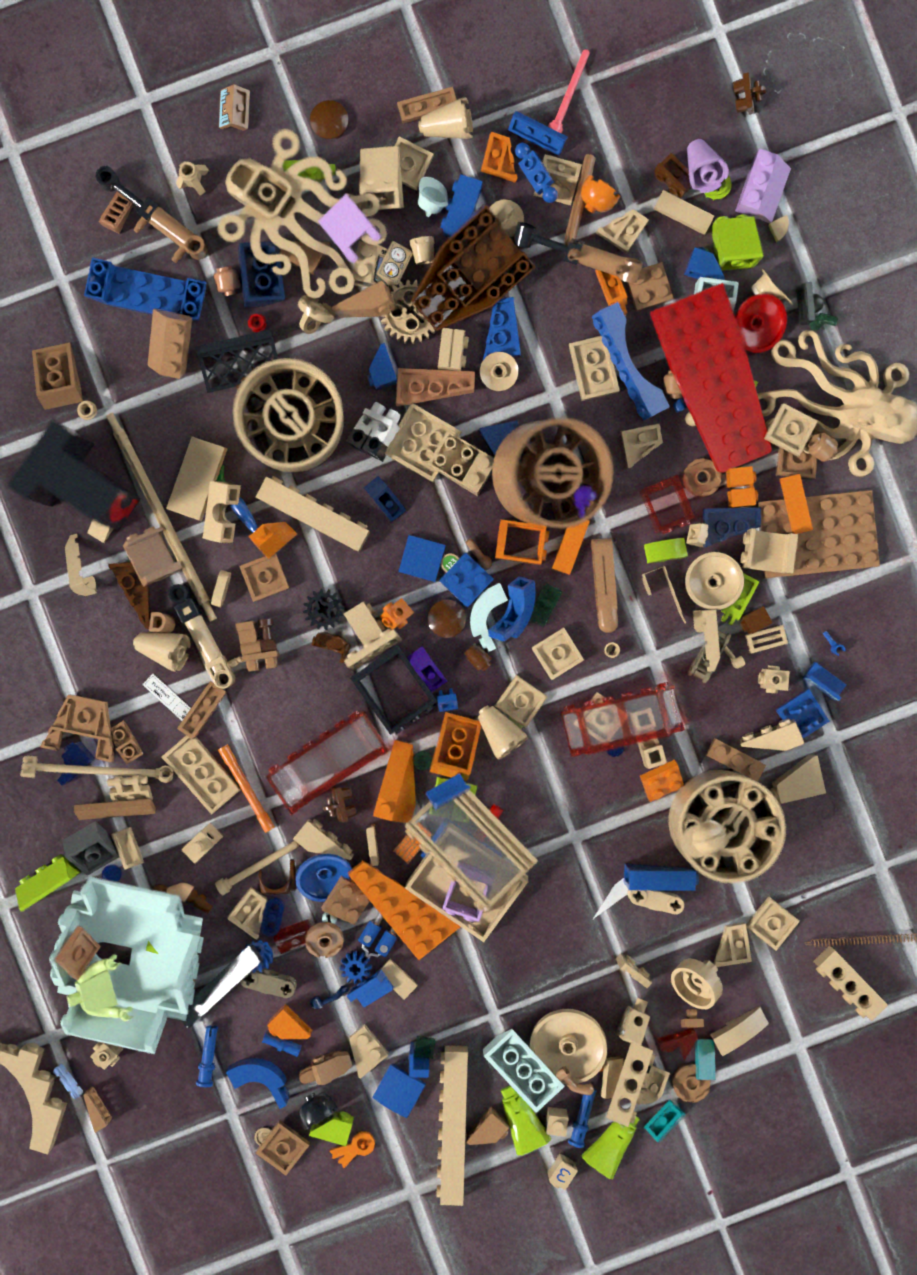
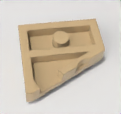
M659 423L621 431L627 468L634 466L641 458H644L650 451L663 443Z
M251 887L231 911L227 919L257 940L267 897Z
M365 1024L349 1038L360 1079L389 1055V1052Z

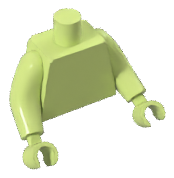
M112 955L109 959L96 961L85 969L78 981L75 982L77 992L67 996L70 1007L81 1004L85 1012L98 1017L121 1018L123 1021L133 1018V1016L127 1014V1012L133 1010L132 1007L123 1009L116 1006L118 1004L108 969L115 970L120 965V962H113L117 957L116 955Z

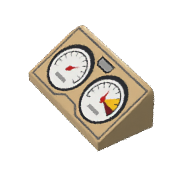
M392 241L376 274L388 285H398L413 253Z

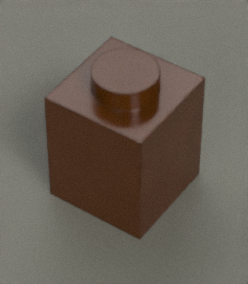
M759 606L740 618V626L748 634H754L773 623L764 606Z

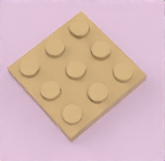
M411 404L399 424L400 429L390 442L385 455L434 482L439 472L428 465L429 460L447 431L457 437L461 435L462 431L417 405Z

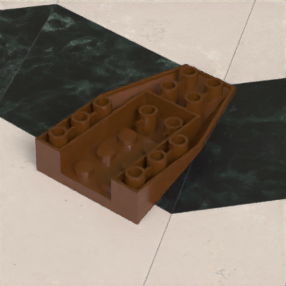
M482 205L442 244L411 299V302L436 331L492 307L535 268V265L528 256L517 248L498 223V218L487 205Z

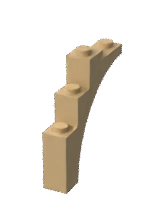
M0 1043V1064L5 1066L16 1077L24 1089L30 1104L32 1138L29 1149L48 1154L54 1147L67 1103L62 1102L59 1098H49L56 1076L51 1075L50 1072L45 1070L38 1071L44 1048L39 1047L36 1043H26L21 1049L13 1044L6 1045Z

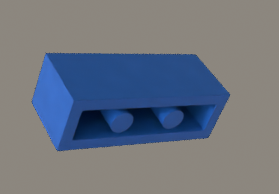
M460 174L459 180L454 181L452 191L455 193L453 199L449 198L448 206L446 207V210H449L448 215L443 217L440 226L443 229V236L450 238L474 214L483 181Z

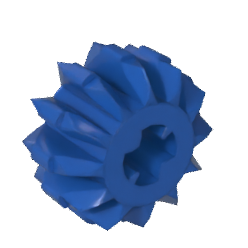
M261 939L257 943L252 940V944L264 959L251 971L253 974L257 970L262 972L263 968L268 969L269 964L273 963V950L267 942L263 943Z
M354 950L353 956L348 952L346 953V958L341 959L343 965L339 966V970L344 971L341 977L348 976V983L351 979H354V984L356 985L358 979L361 982H365V976H370L368 970L372 969V965L368 964L370 958L366 957L363 959L364 952H361L360 956H358L357 950ZM353 964H357L358 970H355Z

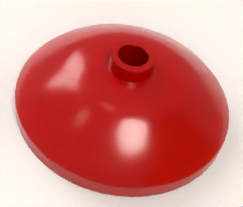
M762 293L751 296L743 302L735 315L745 350L749 352L762 353L770 350L780 341L786 329L787 314L785 307L777 297L770 294Z

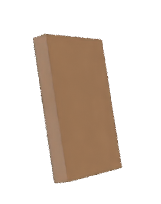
M813 429L811 434H819V431ZM779 447L776 476L788 477L800 474L801 478H816V457L804 451L801 452L800 456H796Z

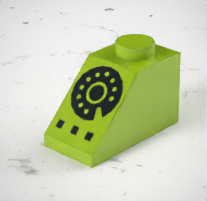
M334 1112L319 1123L312 1125L309 1136L346 1146L354 1117L347 1112Z

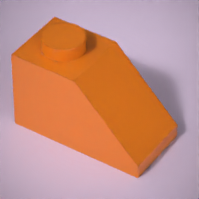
M286 522L266 523L255 530L249 538L269 559L295 537L297 533Z
M286 1004L267 1024L269 1032L280 1039H308L312 1033V1029Z

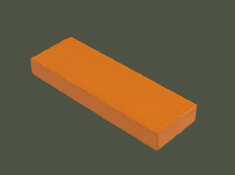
M800 474L781 478L780 483L792 534L812 531L813 527Z
M589 520L566 528L552 569L568 575L571 574L588 528Z

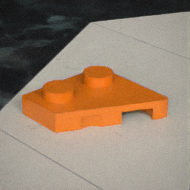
M491 132L481 172L516 182L518 177L515 174L510 138Z

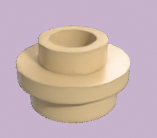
M83 401L78 405L77 412L82 419L91 420L97 415V407L91 401ZM86 408L91 409L89 414L85 413Z

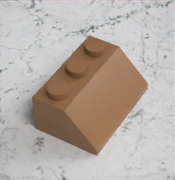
M156 308L153 309L148 366L160 375L180 379L186 374L192 317Z

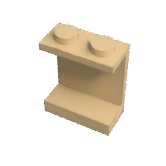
M756 529L747 530L743 537V544H746L745 552L741 554L743 568L785 574L793 573L798 534L790 533L786 535L756 531Z

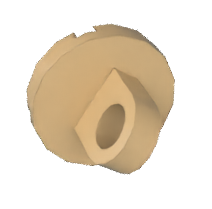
M511 200L496 201L490 206V210L498 218L499 225L510 239L514 238L518 222H524L523 211L518 204Z
M308 295L301 296L298 301V307L304 312L299 325L306 334H312L317 331L321 322H333L335 312L327 303L323 302V304L318 303V298H312Z

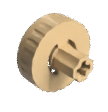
M691 958L684 959L671 974V982L677 994L685 1002L699 1009L711 1008L720 998L723 991L722 983L716 974L718 969L709 960L701 962Z

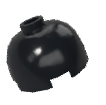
M312 1093L304 1098L306 1102L300 1107L299 1118L304 1130L310 1128L309 1123L311 1126L332 1115L331 1110L336 1112L339 1109L334 1100L327 1094L315 1095V1093Z

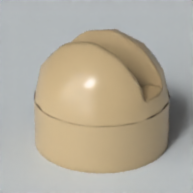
M614 642L608 643L604 649L605 654L610 658H616L620 654V647ZM613 646H615L616 649H615L613 655H610V652L612 651Z

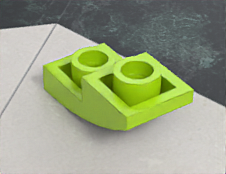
M684 538L658 541L644 545L647 563L665 562L688 556Z

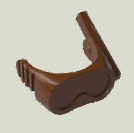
M327 632L317 633L311 643L312 646L342 654L340 663H344L351 648V645L343 637Z
M290 859L289 880L280 889L272 890L265 887L262 882V870L258 871L260 890L263 895L290 894L291 891L297 889L294 859Z

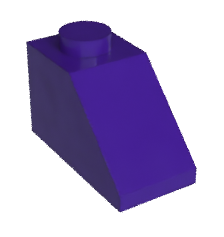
M423 646L407 657L417 674L432 692L447 682Z

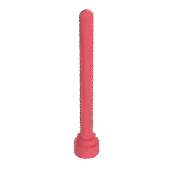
M587 49L582 51L555 120L548 125L549 128L561 134L563 131L562 121L590 54Z

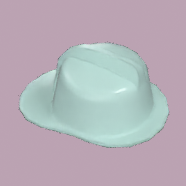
M431 177L421 178L419 181L418 205L425 210L426 216L429 217L431 214H438L444 207L448 206L447 191L438 180Z

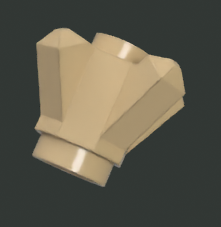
M184 161L179 165V177L176 185L179 189L187 186L194 187L200 196L203 195L206 191L200 181L201 176L206 175L209 171L206 165H194V163Z

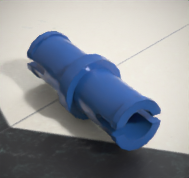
M266 1031L262 1043L277 1048V1051L281 1052L282 1050L296 1057L302 1045L290 1040L280 1039L278 1036L275 1037L268 1031Z

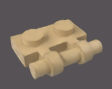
M138 774L132 775V777L123 778L122 776H115V778L107 779L108 786H115L110 788L109 793L112 802L141 799L153 800L150 786L141 785L148 783L147 776H140Z

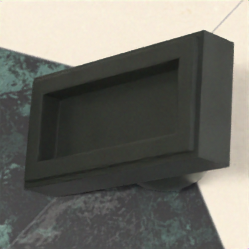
M805 282L796 288L800 325H807L815 321V313L819 312L824 306L823 298L819 294H813L812 282Z

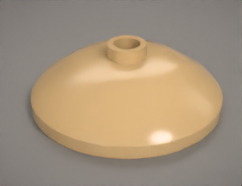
M710 552L699 556L691 563L686 573L685 586L688 595L697 605L709 610H720L729 607L740 597L744 587V576L741 567L732 557L719 552ZM710 579L716 581L715 586L710 585Z

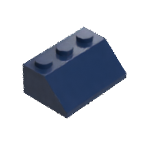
M272 241L260 242L261 250L265 254H280L279 247ZM251 242L239 243L238 258L244 307H262L284 301L285 294L282 275L273 272L274 267L281 269V261L263 263L255 257L251 249Z

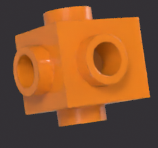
M401 598L394 604L392 602L388 603L383 608L385 612L380 617L383 624L390 628V630L396 627L401 629L408 623L406 619L414 612Z

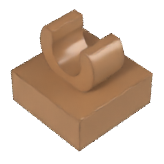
M697 1009L687 1010V1019L681 1020V1028L704 1027V1019H697Z

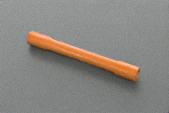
M227 744L218 749L225 764L228 765L255 812L264 832L266 833L275 828L238 765L229 745Z

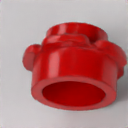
M253 314L248 320V327L255 333L263 331L267 326L265 323L266 318L261 314Z

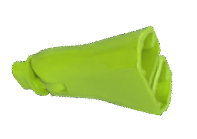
M511 1085L501 1089L504 1111L516 1154L523 1156L547 1145L551 1141V1136L547 1135L545 1127L537 1118L532 1108Z
M636 1116L634 1123H630L629 1127L613 1122L581 1155L582 1158L605 1177L613 1180L621 1159L637 1129L636 1124L640 1119Z

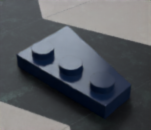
M761 507L702 509L703 524L708 525V537L703 547H708L717 542L743 534L749 529L761 527Z

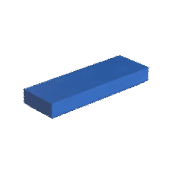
M517 111L513 114L508 128L509 131L560 156L567 140V136Z

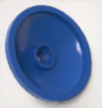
M321 854L313 856L306 860L296 873L297 889L304 897L310 900L325 902L341 876L352 880L348 875L352 867L347 860L338 855Z

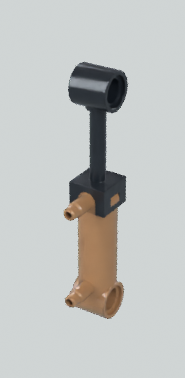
M102 166L97 169L96 180L104 190L108 192L118 191L139 208L136 212L141 218L133 229L136 233H139L147 223L154 226L179 246L172 257V261L175 263L186 252L196 260L206 257L208 248L200 236L195 235L151 198L147 197L144 202L120 184L119 177L111 167ZM107 176H111L108 182H104ZM196 244H200V245H201V247H200L199 250H197V251H193V250H192V248H193L194 245H196Z
M518 222L513 243L518 246L530 248L532 242L565 252V262L574 265L579 263L618 276L619 279L625 282H637L643 265L637 259L624 258L585 245V242L574 238L570 240L569 245L536 235V227L529 223Z

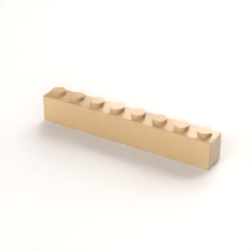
M445 1045V1052H441L440 1064H444V1071H440V1083H444V1090H440L439 1102H443V1109H439V1121H443L442 1128H439L438 1140H442V1147H438V1159H441V1166H437V1178H441V1185H437V1197H440V1205L463 1206L468 1046Z

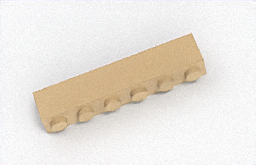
M274 476L271 479L265 478L256 498L358 552L361 551L370 534V531L367 530V525L359 521L356 524L349 521L350 516L342 512L339 515L332 512L334 510L333 507L325 503L322 506L315 503L317 501L316 498L308 494L305 497L300 495L299 489L291 485L288 488L283 486V481Z

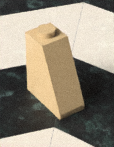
M814 754L807 755L772 782L773 788H771V794L781 804L825 794L826 790L818 756Z

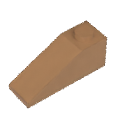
M380 281L331 308L340 318L380 317L389 314L391 310L396 308L389 287L383 281Z

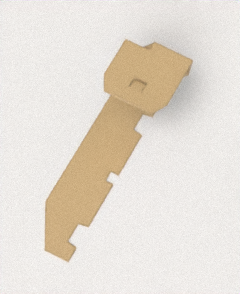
M77 534L70 535L65 546L69 586L78 596L97 593L95 578L93 576L83 578V576L79 575V571L82 568L80 558H78L80 555L79 545L75 543Z
M665 566L660 567L664 571L665 577L667 579L668 585L670 587L671 593L673 595L680 616L683 622L686 623L682 615V610L680 608L679 602L675 596L676 594L674 592L673 586L667 575V570ZM642 574V580L646 588V591L648 595H651V591L647 583L645 574Z
M716 609L693 611L694 628L696 632H704V639L707 641L705 645L706 660H709L710 664L707 667V672L715 671L720 659Z

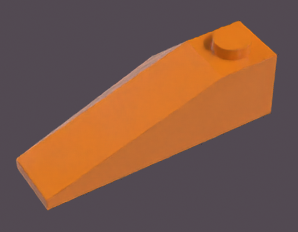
M394 740L373 816L389 821L407 823L412 819L416 806L413 744Z

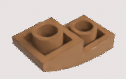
M124 720L111 728L112 741L126 764L143 755L137 740Z

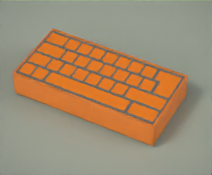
M419 821L417 822L421 830L430 838L433 833ZM406 835L394 849V852L406 863H409L421 849L419 847L420 842L416 838L411 839Z

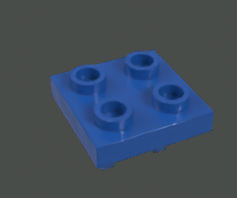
M806 689L775 709L782 720L790 718V720L795 719L802 738L807 737L830 722L809 689Z

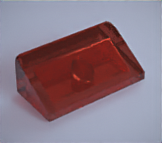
M309 919L273 932L274 942L281 954L306 945L305 937L307 931L312 927Z

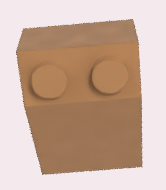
M70 342L32 350L36 394L44 410L83 402L81 385Z

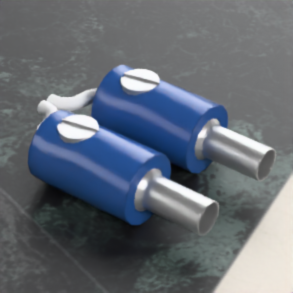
M380 913L377 914L374 921L369 920L358 939L362 944L363 950L366 952L365 956L368 958L371 956L379 957L380 955L387 957L398 938L393 928L391 930L386 929L374 949L378 954H369L365 946L371 947L382 928L379 925L383 919Z

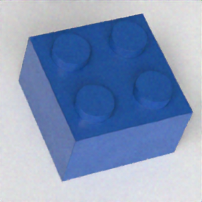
M464 553L440 578L439 582L468 607L494 579L467 553Z

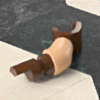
M182 882L168 888L165 885L156 884L150 888V890L180 896L182 902H193L196 908L206 914L212 908V905L205 901L207 897L203 894L198 895V891L193 889L194 886Z

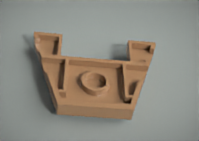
M68 694L57 714V719L48 730V735L42 741L40 747L58 751L60 750L63 732L98 739L95 759L114 762L108 702Z

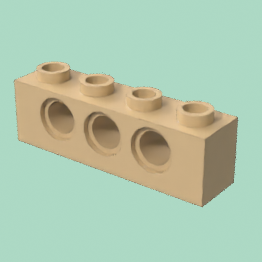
M831 946L826 948L813 961L818 966L816 970L823 977L827 975L831 979L829 984L836 991L840 989L844 993L842 997L850 1005L854 1003L857 1006L855 1011L863 1019L868 1017L873 1021L888 1006ZM839 967V972L833 975V970ZM852 981L851 987L846 988V984ZM862 995H866L865 999L859 1002V998Z
M632 1043L630 1044L606 1116L607 1119L629 1127L630 1123H634L637 1115L634 1108L636 1103L640 1105L643 1096L640 1090L642 1084H647L650 1074L646 1072L648 1066H653L656 1055H653V1049L643 1045L639 1047ZM635 1060L643 1062L644 1067L642 1070L636 1071L632 1067ZM629 1079H634L637 1082V1087L633 1090L626 1086V1082ZM622 1098H628L631 1101L629 1108L621 1107L620 1100Z

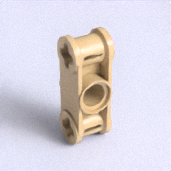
M627 890L628 897L635 905L671 914H680L684 909V902L675 893L664 890ZM639 891L641 895H637L635 898L633 894H637ZM675 900H676V902H677L678 904H677V905L675 904V905H673V907H672L670 904H671V903H674Z

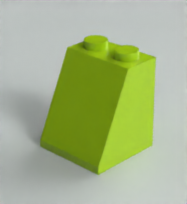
M743 214L730 219L728 216H723L714 221L712 224L714 256L721 271L754 268L763 258L754 216L748 217V215Z

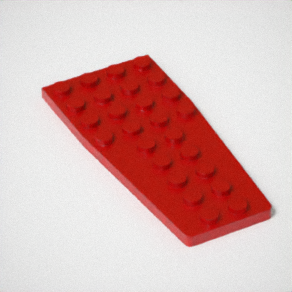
M718 284L650 312L670 370L717 472H726L729 468L738 467L769 454L772 448L770 442L764 439L767 429L743 338L724 284Z

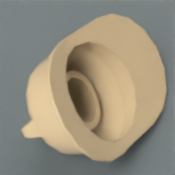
M762 269L764 274L751 287L754 294H770L779 300L785 299L793 305Z
M712 820L705 821L688 828L683 833L681 847L684 853L690 857H703L722 848L726 833L718 822Z

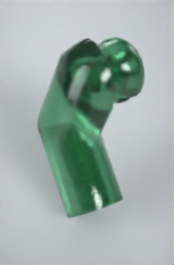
M819 313L815 316V321L809 323L813 330H819L824 324L835 326L838 317Z

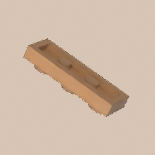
M453 87L397 102L402 123L421 119L423 115L456 101Z
M210 681L177 729L194 740L227 692L216 687Z
M715 738L706 753L710 758L758 782L766 767L765 764Z

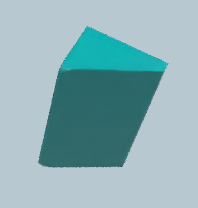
M695 1039L696 1079L716 1080L715 1042L713 1040Z
M669 1099L644 1128L657 1142H661L686 1114Z

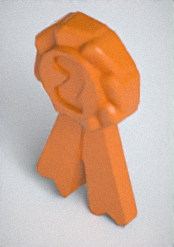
M360 1131L353 1136L352 1143L346 1146L342 1145L331 1148L332 1159L340 1157L338 1163L342 1164L343 1168H345L357 1154L362 1156L370 1154L374 1150L375 1139L370 1132Z

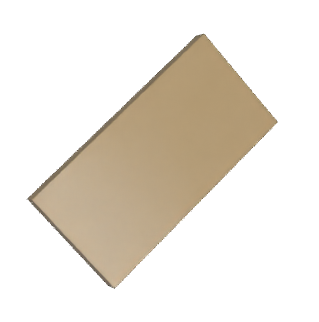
M191 437L166 509L202 521L207 507L210 481L217 480L227 448Z
M186 735L162 756L163 760L173 769L211 815L241 790L240 786L197 737L193 740Z

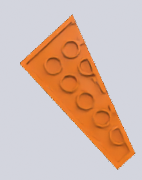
M365 861L360 862L348 872L351 879L418 960L460 928L458 924L406 890L399 882L384 875Z

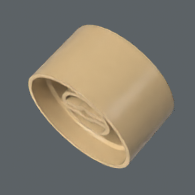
M282 359L271 361L258 367L244 380L235 399L234 421L240 439L257 459L273 469L284 472H302L315 468L331 456L340 442L343 433L344 417L337 390L322 371L306 362ZM282 373H294L293 388L278 392L272 376ZM304 378L310 381L309 386L306 388L299 386L300 380ZM319 381L329 391L332 398L316 405L309 396V393ZM264 385L271 386L269 394L261 393ZM252 393L266 401L262 415L245 413L247 402ZM286 399L299 400L309 408L310 419L307 426L300 419L297 410L288 405L285 401ZM278 403H280V405L285 409V411H286L288 414H290L291 416H293V418H294L296 424L302 429V432L300 431V429L295 425V423H294L292 420H290L289 418H287L286 413H285L284 410L279 406ZM328 408H332L335 411V415L331 418H327L324 415L325 410ZM273 409L278 412L284 425L291 428L296 435H281L273 429L271 424ZM252 421L258 422V428L255 431H250L248 428L249 423ZM320 422L336 423L334 434L329 443L316 436ZM263 432L273 441L264 455L258 452L249 440ZM313 445H321L322 451L319 454H313L311 451ZM304 446L310 459L299 463H288L289 448ZM277 451L284 453V457L280 461L274 460L273 457Z
M710 770L692 777L676 793L669 811V830L678 851L700 873L716 881L737 883L759 876L774 863L784 843L785 821L777 800L765 787L737 772ZM720 781H740L735 798H723ZM711 788H715L716 795L709 798L708 791ZM754 790L755 797L752 800H748V793ZM697 794L706 802L699 816L686 812L689 804ZM762 799L767 817L757 818L751 808ZM722 809L720 814H717L713 821L718 822L726 833L722 848L714 853L698 858L690 857L684 853L681 847V838L687 830V823L694 821L695 825L710 821L712 816ZM742 822L741 829H740L739 833L737 834V832H738V830H739V825H740V823ZM756 837L762 838L760 846L752 853L749 848L754 843ZM720 855L732 856L734 866L717 868ZM712 857L710 865H704L705 858Z

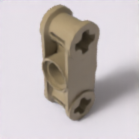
M718 630V637L721 638V640L719 639L721 655L731 638V634H725ZM707 641L704 642L688 671L689 676L693 675L701 679L703 683L709 680L713 672H707V667L710 666L709 660L705 658V645Z
M262 969V972L257 970L254 974L250 972L252 980H249L247 975L241 981V985L245 988L282 998H290L297 987V982L293 977ZM286 984L289 985V990H286V989H285V988H286V986H285Z

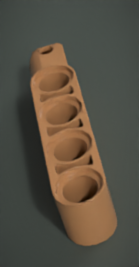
M592 539L591 549L598 626L601 631L611 633L618 627L612 539Z

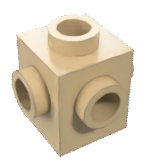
M768 666V669H762V673H759L758 683L761 684L760 688L766 689L767 693H778V690L788 691L790 671L780 670L779 666Z
M98 1042L93 1047L95 1052L90 1057L96 1066L102 1067L105 1070L109 1065L113 1067L120 1059L118 1055L123 1050V1047Z

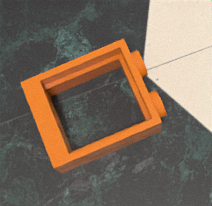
M500 520L495 559L541 565L542 561L546 560L547 550L543 549L544 542H548L549 531H546L547 526ZM508 527L540 531L536 559L504 555Z

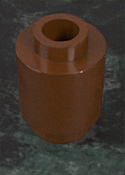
M476 643L464 653L467 656L466 659L477 671L481 669L485 671L492 664L490 662L491 656Z

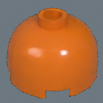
M588 175L581 189L582 200L586 203L585 208L592 213H595V211L603 213L611 210L618 202L620 195H614L615 190L600 179L598 182L592 180L594 177Z

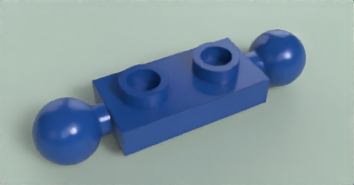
M519 143L515 148L516 156L523 159L518 163L536 193L542 194L544 201L547 203H553L558 197L557 190L554 187H550L554 180L537 153L533 150L530 152L528 144Z

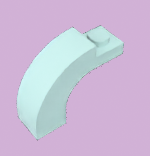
M500 583L490 587L479 596L472 608L470 617L473 637L481 634L482 638L479 641L483 649L487 648L489 652L496 649L488 634L486 626L487 616L495 606L508 601Z

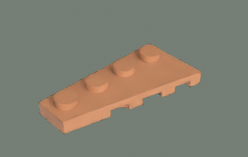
M398 368L396 407L474 393L475 372Z

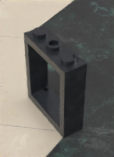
M399 645L390 649L350 678L390 735L392 733L397 735L405 729L403 725L409 721L411 724L421 718L420 713L425 710L428 713L436 707V697L417 674ZM398 654L429 700L392 725L361 680Z

